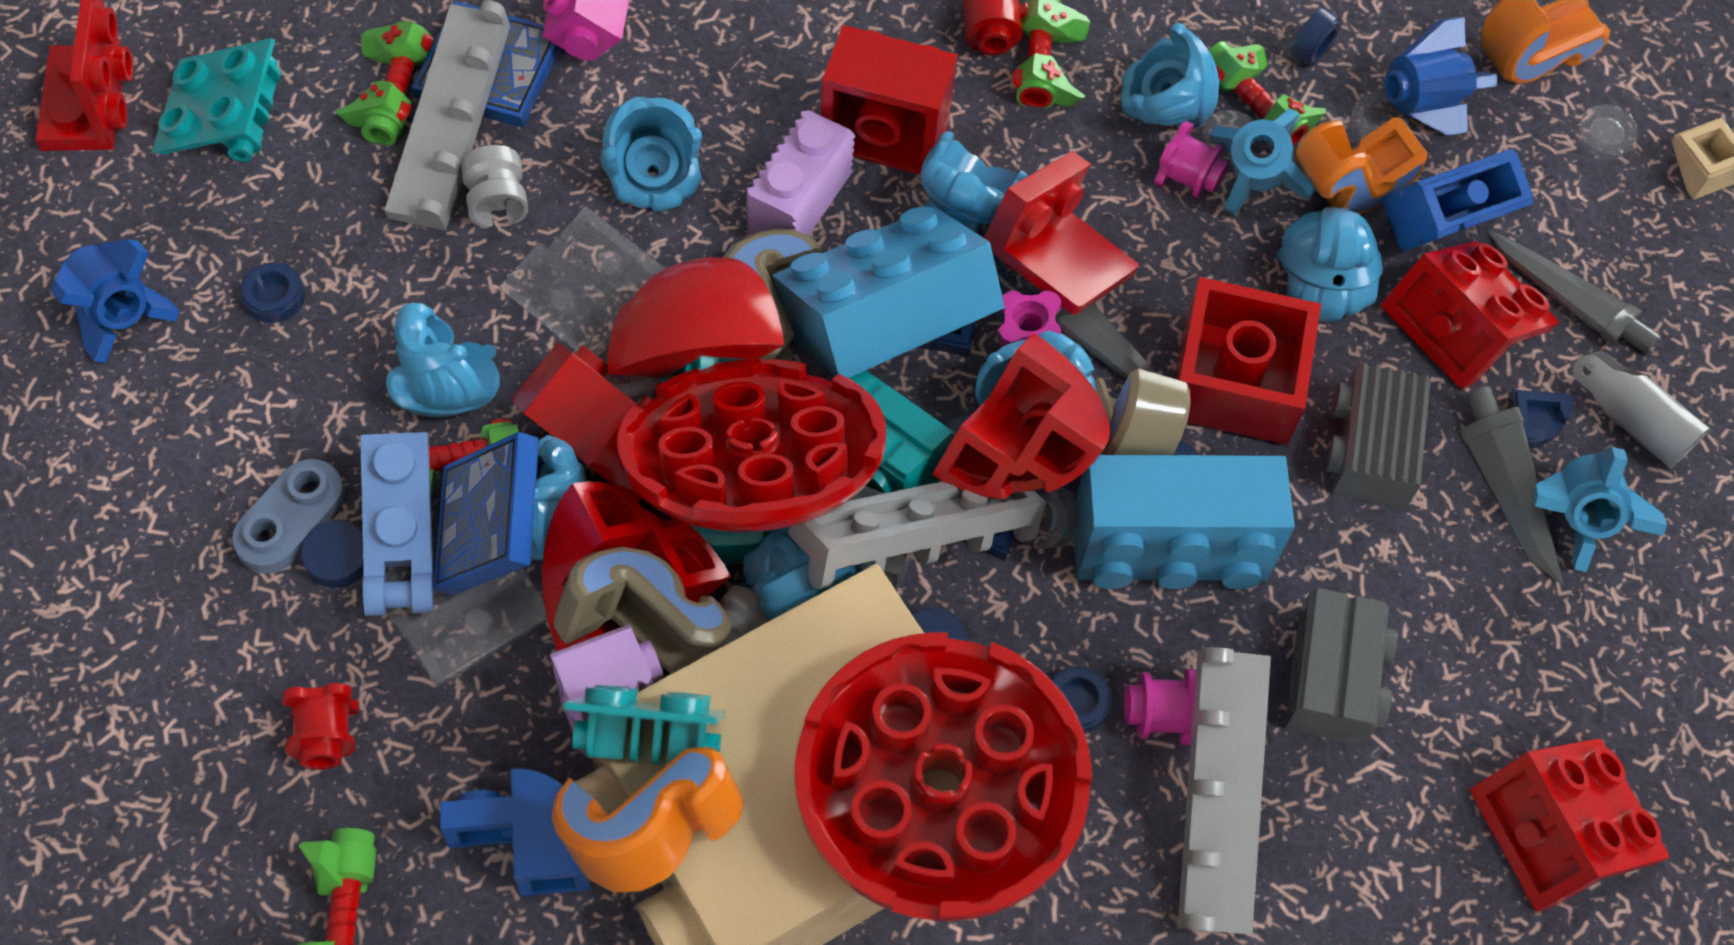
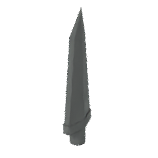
M1490 230L1487 232L1495 249L1504 256L1508 264L1601 335L1600 337L1612 345L1621 338L1647 355L1661 336L1659 333L1637 320L1642 311L1631 303L1627 304L1514 240Z
M1022 278L1021 283L1034 295H1039L1042 292L1026 278ZM1094 304L1077 315L1069 313L1062 307L1056 314V323L1061 327V332L1125 381L1130 372L1137 369L1158 374Z
M1488 386L1477 388L1467 394V399L1476 421L1459 430L1463 442L1469 447L1527 558L1564 586L1545 509L1534 507L1532 493L1538 481L1523 425L1525 421L1520 408L1512 407L1499 411L1491 388Z

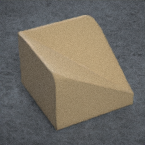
M1722 117L1674 135L1671 141L1686 190L1693 200L1734 184V133Z

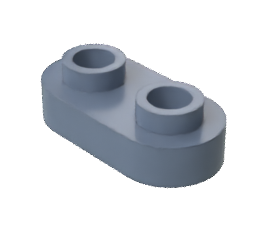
M317 459L302 460L288 467L245 513L234 528L233 546L241 562L250 570L258 573H275L290 566L301 555L302 544L309 532L318 525L331 521L343 506L345 488L338 471L331 464ZM306 483H319L318 488L311 493L299 492L300 488ZM269 529L276 531L270 540L264 542L256 541V537L262 531Z

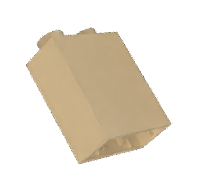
M878 563L638 692L637 702L660 704L661 694H667V692L711 696L709 709L726 711L725 718L718 724H709L708 733L722 734L720 754L736 781L744 802L740 819L723 838L711 841L703 830L696 831L693 834L684 861L667 879L661 881L664 889L637 904L641 919L654 945H823L884 909V907L866 899L845 884L819 855L802 822L794 784L797 744L804 726V719L814 699L829 679L846 663L878 644L903 636L924 633ZM629 718L624 759L592 758L595 771L580 778L575 783L593 797L608 814H611L667 765L671 722H666L660 765L652 764L655 720L644 719L638 763L630 762L633 718ZM933 769L923 775L924 785H929L938 791L953 790V792H956L960 785L957 778L951 772L944 769Z

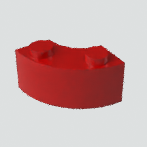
M557 342L510 401L550 435L568 443L579 459L609 483L634 490L623 474L619 463L617 448L618 431L623 418L632 405L643 409L652 399L645 395L640 403L636 404L604 378L608 374V365L588 348L581 345L573 354L561 343Z

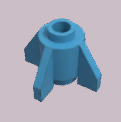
M1289 108L1274 121L1260 119L1249 122L1240 129L1223 126L1214 127L1209 135V140L1216 145L1219 143L1224 145L1225 151L1231 154L1232 167L1237 178L1225 204V211L1235 216L1251 194V190L1260 192L1273 190L1282 183L1288 189L1308 201L1315 192V187L1293 162V145L1290 133L1300 119L1299 113ZM1264 149L1272 151V154L1266 158H1257L1251 153L1253 151L1261 153Z
M1610 447L1596 454L1582 455L1570 461L1562 471L1535 484L1532 493L1534 507L1564 513L1571 528L1575 530L1572 556L1574 570L1587 572L1596 548L1595 538L1611 537L1618 533L1628 522L1631 529L1660 536L1664 535L1667 527L1664 514L1627 486L1623 472L1628 459L1624 449Z

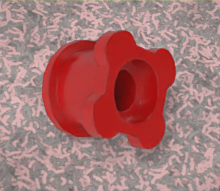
M331 683L324 687H292L283 692L282 703L285 706L291 707V718L293 719V736L286 740V753L293 758L299 759V764L302 767L314 770L335 768L342 763V758L348 757L356 751V739L349 734V715L359 714V701L352 699V688L349 685Z

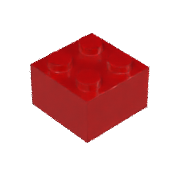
M842 25L822 79L821 116L853 132L855 135L853 139L855 144L852 147L854 149L852 153L854 158L921 175L925 158L932 147L938 142L939 136L946 132L949 124L958 54L943 51L931 45H920L885 36L873 30H862Z
M1199 277L1185 316L1174 379L1187 382L1190 389L1191 405L1187 423L1288 445L1306 406L1321 303Z

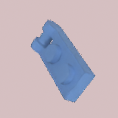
M428 432L360 435L364 569L363 605L365 616L386 615L387 608L412 607L413 614L434 613ZM411 566V581L386 582V568Z

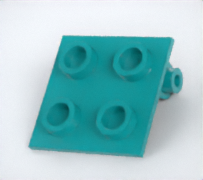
M269 38L180 59L173 73L172 87L165 110L158 122L159 129L151 153L169 154L221 142L228 148L229 157L238 162H249L253 154H259L264 131L259 125L266 126L270 117L268 111L272 110V98L276 84L279 83L281 78V72L277 67L278 62L271 56L275 41Z
M595 685V687H586L585 697L564 702V710L589 712V721L576 720L572 743L573 749L586 750L587 758L600 757L623 760L625 757L629 718H633L630 762L638 763L640 758L644 719L655 720L652 764L660 765L666 722H671L666 764L672 761L685 748L709 747L717 750L719 753L721 750L722 734L708 733L709 724L716 725L723 720L726 711L709 709L711 698L709 695L667 692V694H661L660 704L637 702V688Z

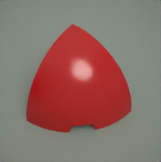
M728 257L693 259L674 264L646 279L647 282L630 301L621 307L616 317L609 341L608 375L665 378L702 356L760 359L784 345L782 327L774 300L767 286L757 272L748 264Z
M1033 333L1016 350L988 399L960 426L932 475L945 483L956 486L960 490H967L980 496L998 499L1008 498L1015 492L1033 491L1043 488L1046 493L1057 490L1083 474L1104 450L1110 436L1108 415L1101 399L1084 375L1057 349Z
M603 482L572 483L562 496L551 518L543 552V597L546 616L556 649L560 651L620 628L614 620L610 619L604 622L599 629L568 644L562 641L554 628L556 607L570 570L580 559L593 552L616 547L648 551L666 561L680 576L686 598L693 602H699L702 596L711 594L726 582L731 575L714 549L690 524L675 518L670 521H664L652 512L642 508L639 505L641 497L635 490Z

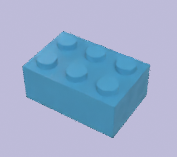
M934 206L910 209L904 212L897 222L878 230L869 229L856 232L846 239L845 244L824 253H810L800 256L791 263V267L772 275L778 297L794 332V342L833 376L841 374L847 378L1005 308L990 242Z
M1099 455L1095 462L1083 473L1072 508L1077 580H1094V584L1097 587L1104 589L1123 588L1130 585L1133 580H1158V584L1167 589L1187 588L1194 585L1197 580H1222L1223 585L1227 588L1247 589L1257 586L1262 580H1268L1295 528L1286 456Z

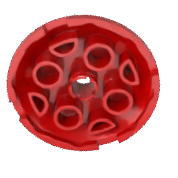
M748 359L717 363L702 370L696 368L657 385V397L646 404L643 409L632 405L620 424L617 437L619 463L623 474L632 488L649 504L675 519L698 527L730 532H758L782 529L809 522L837 509L860 492L873 478L883 459L886 448V423L880 406L870 393L841 374L836 375L832 381L806 374V363L778 359Z
M940 632L912 634L878 644L862 652L838 670L820 690L807 712L797 744L794 767L796 800L802 822L814 847L828 867L845 884L873 903L899 914L933 921H959L992 915L1016 905L1043 887L1068 859L1080 837L1085 824L1089 805L1090 783L1092 781L1091 759L1082 726L1066 697L1050 678L1024 657L994 642H991L990 647L970 641L948 638V633ZM933 769H944L951 772L957 778L960 785L956 792H953V790L938 791L929 785H924L923 775Z

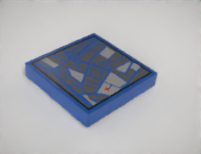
M455 1L453 4L480 10V7L468 5ZM507 15L510 30L483 117L524 128L561 47L542 37L543 24ZM443 26L412 86L415 99L420 100Z
M516 432L444 466L434 591L455 595L529 566L531 562L539 444L537 437Z

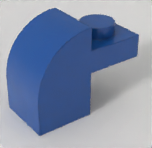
M511 769L512 796L501 797L500 793L492 790H473L462 793L456 801L440 802V828L448 848L513 843L514 879L520 896L591 890L590 880L574 862L557 835L552 822L554 798L563 786L555 779L533 770Z

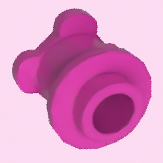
M1185 120L1172 141L1166 146L1160 158V166L1154 184L1163 187L1167 179L1170 178L1192 189V196L1199 199L1205 190L1212 193L1218 190L1229 169L1230 161L1223 159L1224 145L1219 143L1214 148L1190 136L1194 124Z
M1047 290L1039 295H1022L1017 291H1010L1002 296L1005 308L1001 312L1005 314V323L999 328L1001 348L1013 342L1027 340L1033 333L1040 335L1044 331L1051 330L1061 334V327L1056 323V314L1061 309V300L1056 293Z
M1186 669L1183 680L1152 679L1149 672H1141L1137 678L1136 685L1126 686L1123 706L1124 720L1126 725H1136V733L1139 739H1147L1150 733L1179 734L1180 745H1191L1196 669Z

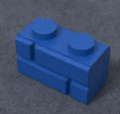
M1512 148L1415 182L1383 197V206L1398 246L1403 252L1532 205L1533 194L1519 156Z

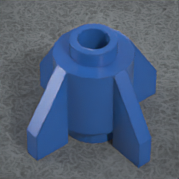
M1453 17L1435 22L1400 56L1392 61L1384 79L1385 94L1399 112L1436 132L1448 136L1468 132L1467 104L1461 103L1463 98L1469 97L1474 89L1497 86V74L1476 72L1471 57L1465 52H1457L1453 49L1466 46L1465 17Z
M123 239L81 247L72 252L63 262L50 292L60 303L76 306L84 350L96 362L106 363L116 338V334L111 329L127 328L137 322L143 313L150 318L176 321L180 312L168 298L144 286L139 277L149 252L139 241Z

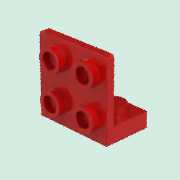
M80 0L74 45L49 46L36 134V142L41 151L114 150L116 129L126 128L127 105L125 97L121 93L122 82H130L132 80L133 59L130 48L128 46H121L118 39L117 19L113 8L105 7L103 0Z
M1071 151L1007 189L984 239L990 242L992 253L998 256L1006 267L1021 274L1042 292L1049 290L1056 293L1060 297L1061 307L1069 313L1077 315L1133 277L1139 265L1072 213L1084 196L1085 190L1080 185L1091 164L1074 151Z
M1478 241L1424 253L1380 304L1392 319L1461 390L1467 389L1476 383L1512 344L1547 333L1559 323L1558 319L1548 310L1550 305L1547 299L1532 286L1522 284L1506 269L1508 266L1507 261L1498 250Z
M1599 738L1529 751L1469 789L1536 913L1562 903L1602 879L1653 866L1669 858L1668 851L1661 841V832L1657 822L1650 813L1641 807L1625 779L1626 773L1620 759Z

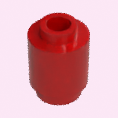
M962 0L966 41L973 50H980L986 55L996 56L1006 53L1020 42L1022 38V24L1019 0Z

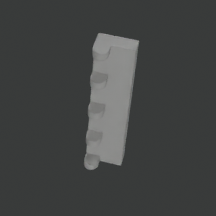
M485 0L482 2L480 10L450 4L384 210L388 219L446 231L463 182L461 162L465 155L473 149L510 30L505 8L498 2Z
M938 482L847 501L824 516L791 526L789 536L810 557L807 570L809 582L813 588L821 589L833 584L835 571L839 568L859 564L860 570L863 571L878 563L884 572L888 557L910 552L914 553L915 559L919 564L925 565L938 560L942 545L966 540L970 550L977 553L991 548L994 533L1012 530L1015 538L1020 542L1033 540L1038 535L1046 501L1035 491L1015 492L1008 498L998 499L980 496L967 490H960L951 484Z
M1208 647L1197 651L1179 900V927L1253 935L1271 656L1237 653L1232 649Z

